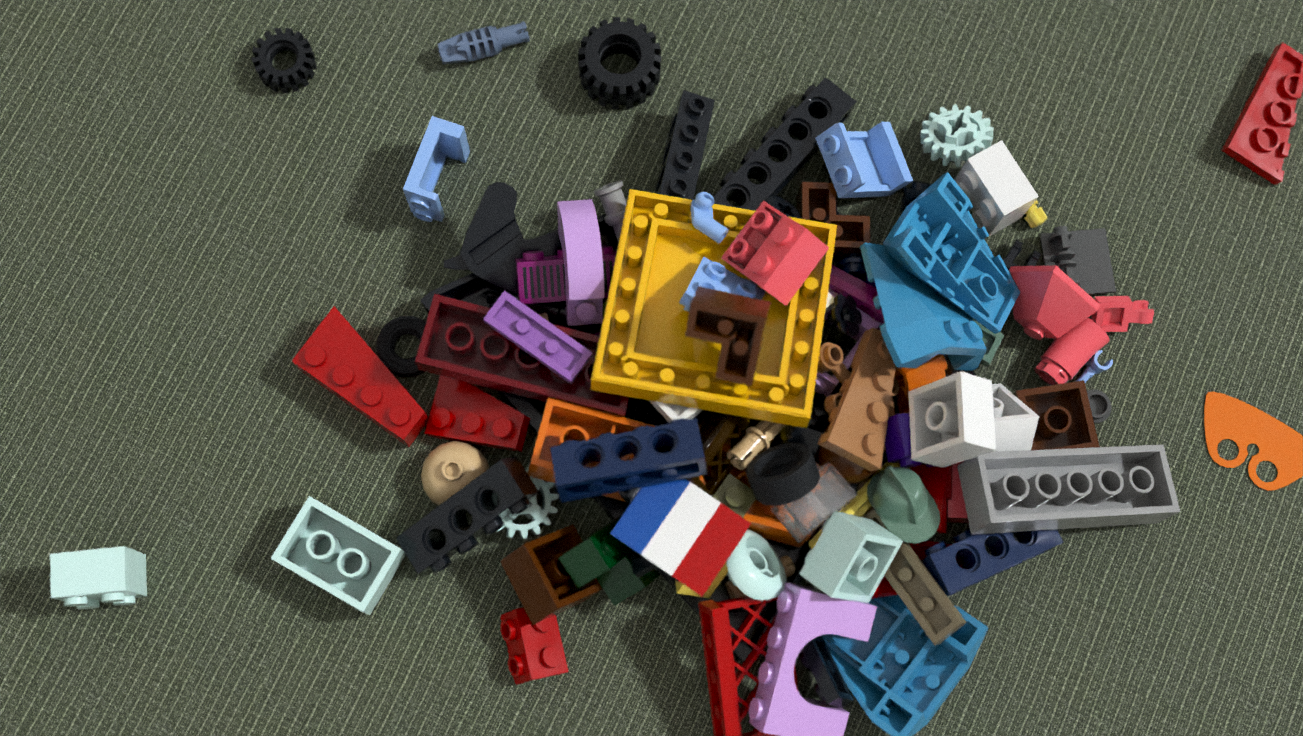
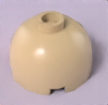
M451 441L440 444L429 453L423 462L421 473L423 490L432 503L439 506L489 469V463L482 452L469 443Z

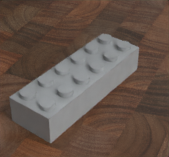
M1164 444L990 452L965 460L957 466L971 535L1154 524L1180 512Z

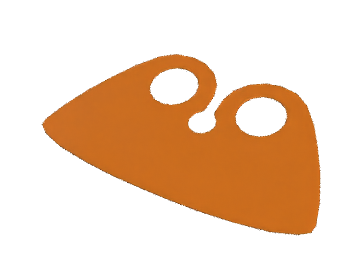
M1208 392L1206 394L1204 405L1205 439L1208 453L1214 462L1225 468L1240 466L1248 455L1247 446L1249 444H1256L1259 452L1257 455L1252 456L1248 464V474L1252 482L1259 488L1267 491L1277 490L1303 476V435L1278 419L1239 399L1218 392ZM1224 439L1233 440L1239 449L1238 456L1233 460L1221 458L1217 451L1220 441ZM1269 461L1276 466L1278 474L1274 481L1264 482L1259 479L1256 468L1260 462Z

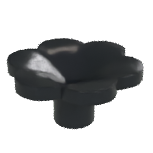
M840 294L834 298V307L831 313L828 314L827 321L831 327L837 326L842 335L849 334L853 337L860 332L859 325L862 323V315L856 308V302L853 297H845Z

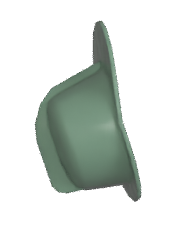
M890 465L871 478L867 486V497L889 532L903 542L912 544L925 542L936 533L940 524L939 509L922 483L920 476L913 470L905 467L893 468Z

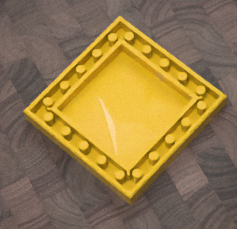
M629 189L591 377V390L807 428L811 417L837 225L789 217L805 227L827 245L829 249L787 306L765 291L762 300L771 302L757 371L752 386L715 378L722 344L686 337L689 312L683 310L685 306L680 304L679 301L687 290L703 257L722 264L727 270L743 279L750 280L721 257L755 211L714 204L712 206L713 219L729 229L723 241L718 244L693 226L690 211L692 200Z

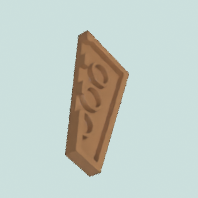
M875 327L864 331L851 363L852 373L849 379L844 380L840 389L842 393L840 402L837 407L832 408L828 418L831 424L828 431L821 435L818 445L870 472L881 469L896 369L881 331Z

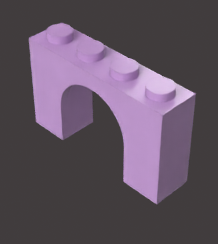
M785 582L784 591L779 594L777 599L778 612L775 624L768 634L767 643L769 647L765 662L759 668V685L756 696L752 699L749 706V723L763 733L777 736H844L849 712L841 707L827 705V703L820 700L802 697L795 686L794 665L802 648L809 641L821 635L835 634L868 642L877 606L865 602L832 598L821 590Z

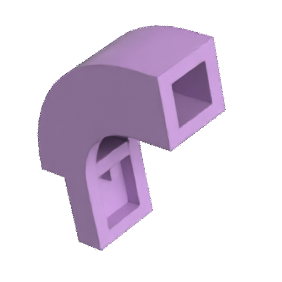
M592 199L557 201L558 235L562 246L565 268L568 326L603 323L604 270L600 231Z

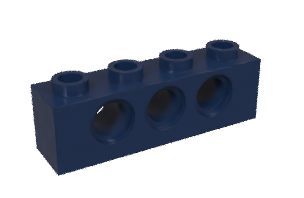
M697 418L690 420L676 419L669 424L655 427L640 426L633 431L619 434L604 433L594 439L584 441L569 440L561 443L559 446L550 447L556 487L562 503L707 474ZM664 447L672 448V450L667 453L657 452L658 450ZM629 454L636 455V456H635L633 459H631V460H628V461L621 460L622 457H624L625 455H629ZM590 462H599L595 467H585Z
M1057 529L1014 532L1018 536L1019 542L1014 538L1013 532L971 535V531L968 530L953 538L955 544L946 547L944 542H941L926 549L924 552L927 557L921 561L945 594L951 596L1047 552L1063 543V540ZM984 544L990 548L992 555L986 551ZM956 557L962 561L964 568L957 564Z

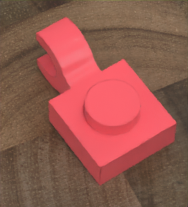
M1095 296L1094 300L1101 306L1097 312L1092 314L1091 320L1097 323L1105 332H1127L1129 323L1150 324L1153 321L1154 310L1148 309V301L1136 300L1132 302L1129 296Z

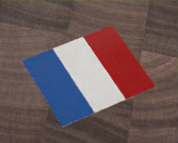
M680 479L642 487L610 534L703 597L751 523L687 479Z

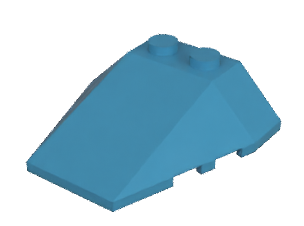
M947 172L904 209L882 244L886 247L890 256L896 259L905 271L996 334L1001 331L1020 291L1000 254L994 257L984 238L989 236L984 226L978 228L969 212L973 208L970 199Z
M862 244L860 249L868 281L871 283L875 281L878 296L873 298L874 306L878 310L882 309L885 321L880 326L881 335L895 366L898 368H918L936 355L945 354L948 355L954 370L973 371L978 368L987 350L982 340L983 333L979 325L966 313L905 271L896 259L890 256L884 245Z
M899 595L871 598L869 603L877 606L868 642L835 634L821 636L824 638L847 687L872 723L890 736H913L929 723L969 669L988 631V627L958 606H955L967 623L942 643L934 645Z

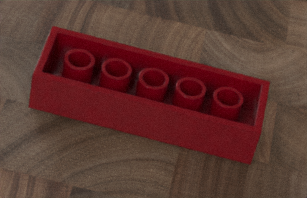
M434 294L415 359L419 370L542 402H547L548 397L621 417L625 416L629 397L591 390V377L600 336L554 325L593 353L573 383L570 384L485 324L483 318L491 308Z

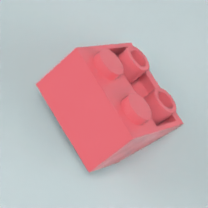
M763 200L721 258L787 306L828 251L829 247L805 227Z

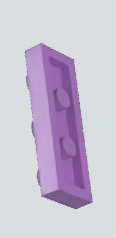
M505 290L483 318L485 324L570 384L573 383L593 355L590 350Z

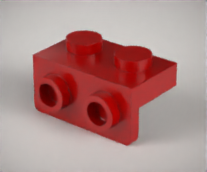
M524 607L501 615L500 631L502 638L506 641L509 654L508 668L510 674L514 677L516 685L569 672L556 615L535 625H532Z

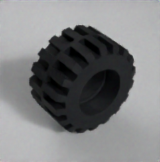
M613 17L612 23H608L606 19L600 21V28L597 29L593 25L588 30L589 37L584 36L581 40V48H579L578 52L581 85L584 90L588 89V96L592 100L597 97L599 98V105L606 107L607 103L612 104V109L619 110V105H625L626 109L633 108V102L637 101L639 105L645 102L646 95L651 97L655 91V85H658L661 67L660 45L655 43L656 36L653 32L646 33L647 26L642 23L638 26L634 25V19L627 18L626 22H620V17ZM613 54H625L632 57L638 63V66L628 73L615 74L606 70L601 63Z

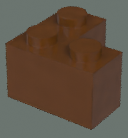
M801 183L796 195V209L800 213L801 218L837 225L832 261H839L843 259L844 255L850 253L862 254L860 246L864 243H870V216L836 215V190L833 183Z
M698 286L691 301L685 336L722 344L716 379L752 386L758 367L771 302Z

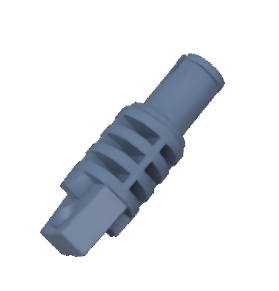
M522 21L518 24L499 29L491 25L460 33L442 41L437 46L442 64L471 62L497 55L499 52H502L504 47L530 42L528 31L525 30L527 29L526 24Z

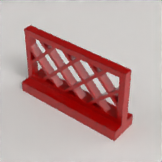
M749 596L719 602L713 600L698 602L714 736H777L763 733L757 728H754L753 731L742 733L741 722L749 711L750 703L755 698L759 685L758 678L748 672L759 654L766 658L767 653L763 649L767 644L769 631L774 626L776 620L775 616L773 621L769 623L759 613L767 602L777 600L778 597L770 600H756ZM754 604H755V606L753 607V609H751V608L748 607V606H750V605H754ZM742 607L749 615L740 628L736 630L730 626L728 610ZM755 619L768 627L757 644H754L744 636ZM741 640L753 648L742 666L736 663L733 657V651ZM794 665V682L798 690L796 665ZM745 675L757 683L746 701L741 699L737 692V686Z

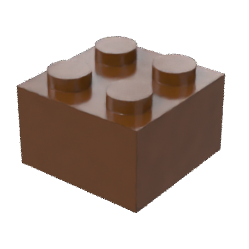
M1084 380L1018 390L1013 393L1039 416L1031 450L1099 447Z
M574 524L527 542L500 560L532 625L581 604L603 590L596 578L577 588L559 560L561 555L582 541Z

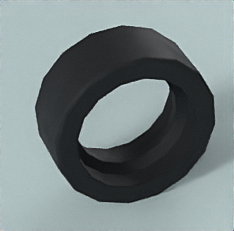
M792 442L769 448L757 455L746 469L747 479L756 500L763 505L770 506L785 505L801 499L817 486L820 479V473L809 447L802 443Z

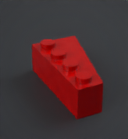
M335 306L292 359L294 365L302 373L407 447L411 446L428 422V416Z

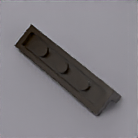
M705 410L697 423L706 468L711 466V478L706 485L699 479L700 476L685 479L713 497L734 467L730 461L735 456L731 459H728L727 456L722 458L723 444L727 438H731V450L746 435L747 428L755 427L761 420L750 418L749 425L745 430H742V417Z

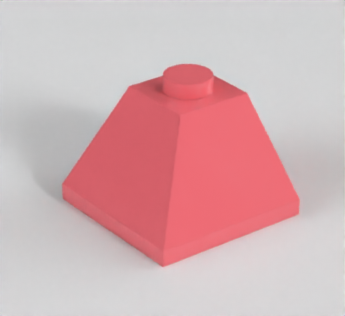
M1011 266L1008 270L1020 291L1013 306L1014 319L1024 327V332L1034 339H1059L1097 312L1101 306L1058 266Z

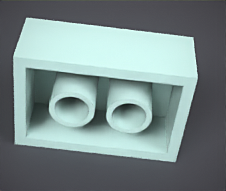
M309 496L271 559L363 613L370 615L406 554L401 548Z

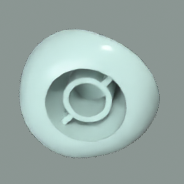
M748 529L727 560V576L737 588L753 599L770 600L777 598L784 591L785 582H787L784 566L773 547L761 535Z

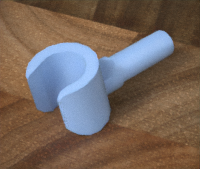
M1103 350L1098 351L1086 363L1087 368L1076 381L1084 380L1086 383L1094 374H1100L1109 369L1113 364V360L1111 359L1101 366L1098 363L1097 357Z

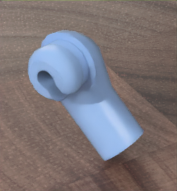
M700 192L690 205L692 224L697 230L720 244L729 229L713 219L712 206L715 203L713 196L707 192Z

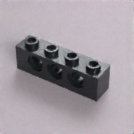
M683 90L673 111L654 193L690 200L694 199L715 102L714 99Z
M517 456L501 459L396 537L418 574L429 570L436 574L452 564L450 557L459 552L462 555L478 545L476 538L483 533L486 536L503 527L505 523L502 519L510 513L516 516L532 505L529 500L538 494L539 491ZM493 491H495L499 497L498 507L494 504L492 500ZM467 511L472 516V525H469L467 522ZM441 530L444 532L446 536L445 544L441 541L440 538Z

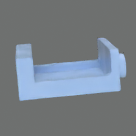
M434 116L430 119L403 187L411 212L420 220L432 222L433 219L440 222L443 221L444 212L439 196L433 191L447 157L464 163L467 161L470 149L464 126Z
M880 122L869 131H846L843 123H836L815 138L838 198L891 196L913 182L890 122Z

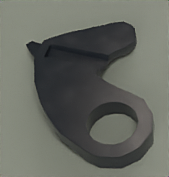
M504 182L492 183L485 190L465 233L460 255L444 260V268L470 270L478 277L497 287L518 293L515 258H523V252L543 251L544 256H555L561 244L558 227L539 236L524 239L514 214L517 203L516 190ZM600 234L601 246H607L605 238Z

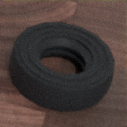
M400 316L389 321L381 329L377 339V354L391 373L401 377H415L425 373V371L418 369L415 363L416 356L404 359L395 352V343L403 335H414L421 342L426 324L424 320L414 316Z

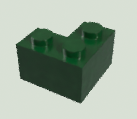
M622 515L593 532L559 557V560L577 588L596 578L614 606L644 589L660 575L655 569L640 578L633 575L630 547L610 534Z

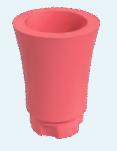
M1087 318L1059 339H1054L1041 356V361L1034 370L1049 385L1067 383L1068 380L1073 379L1095 353L1109 343L1110 338L1097 323Z

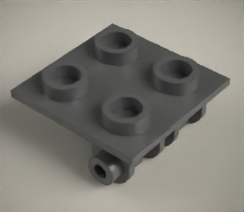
M1058 226L1053 229V233L1039 234L1044 266H1058L1089 295L1116 292L1105 228L1068 231L1067 226Z

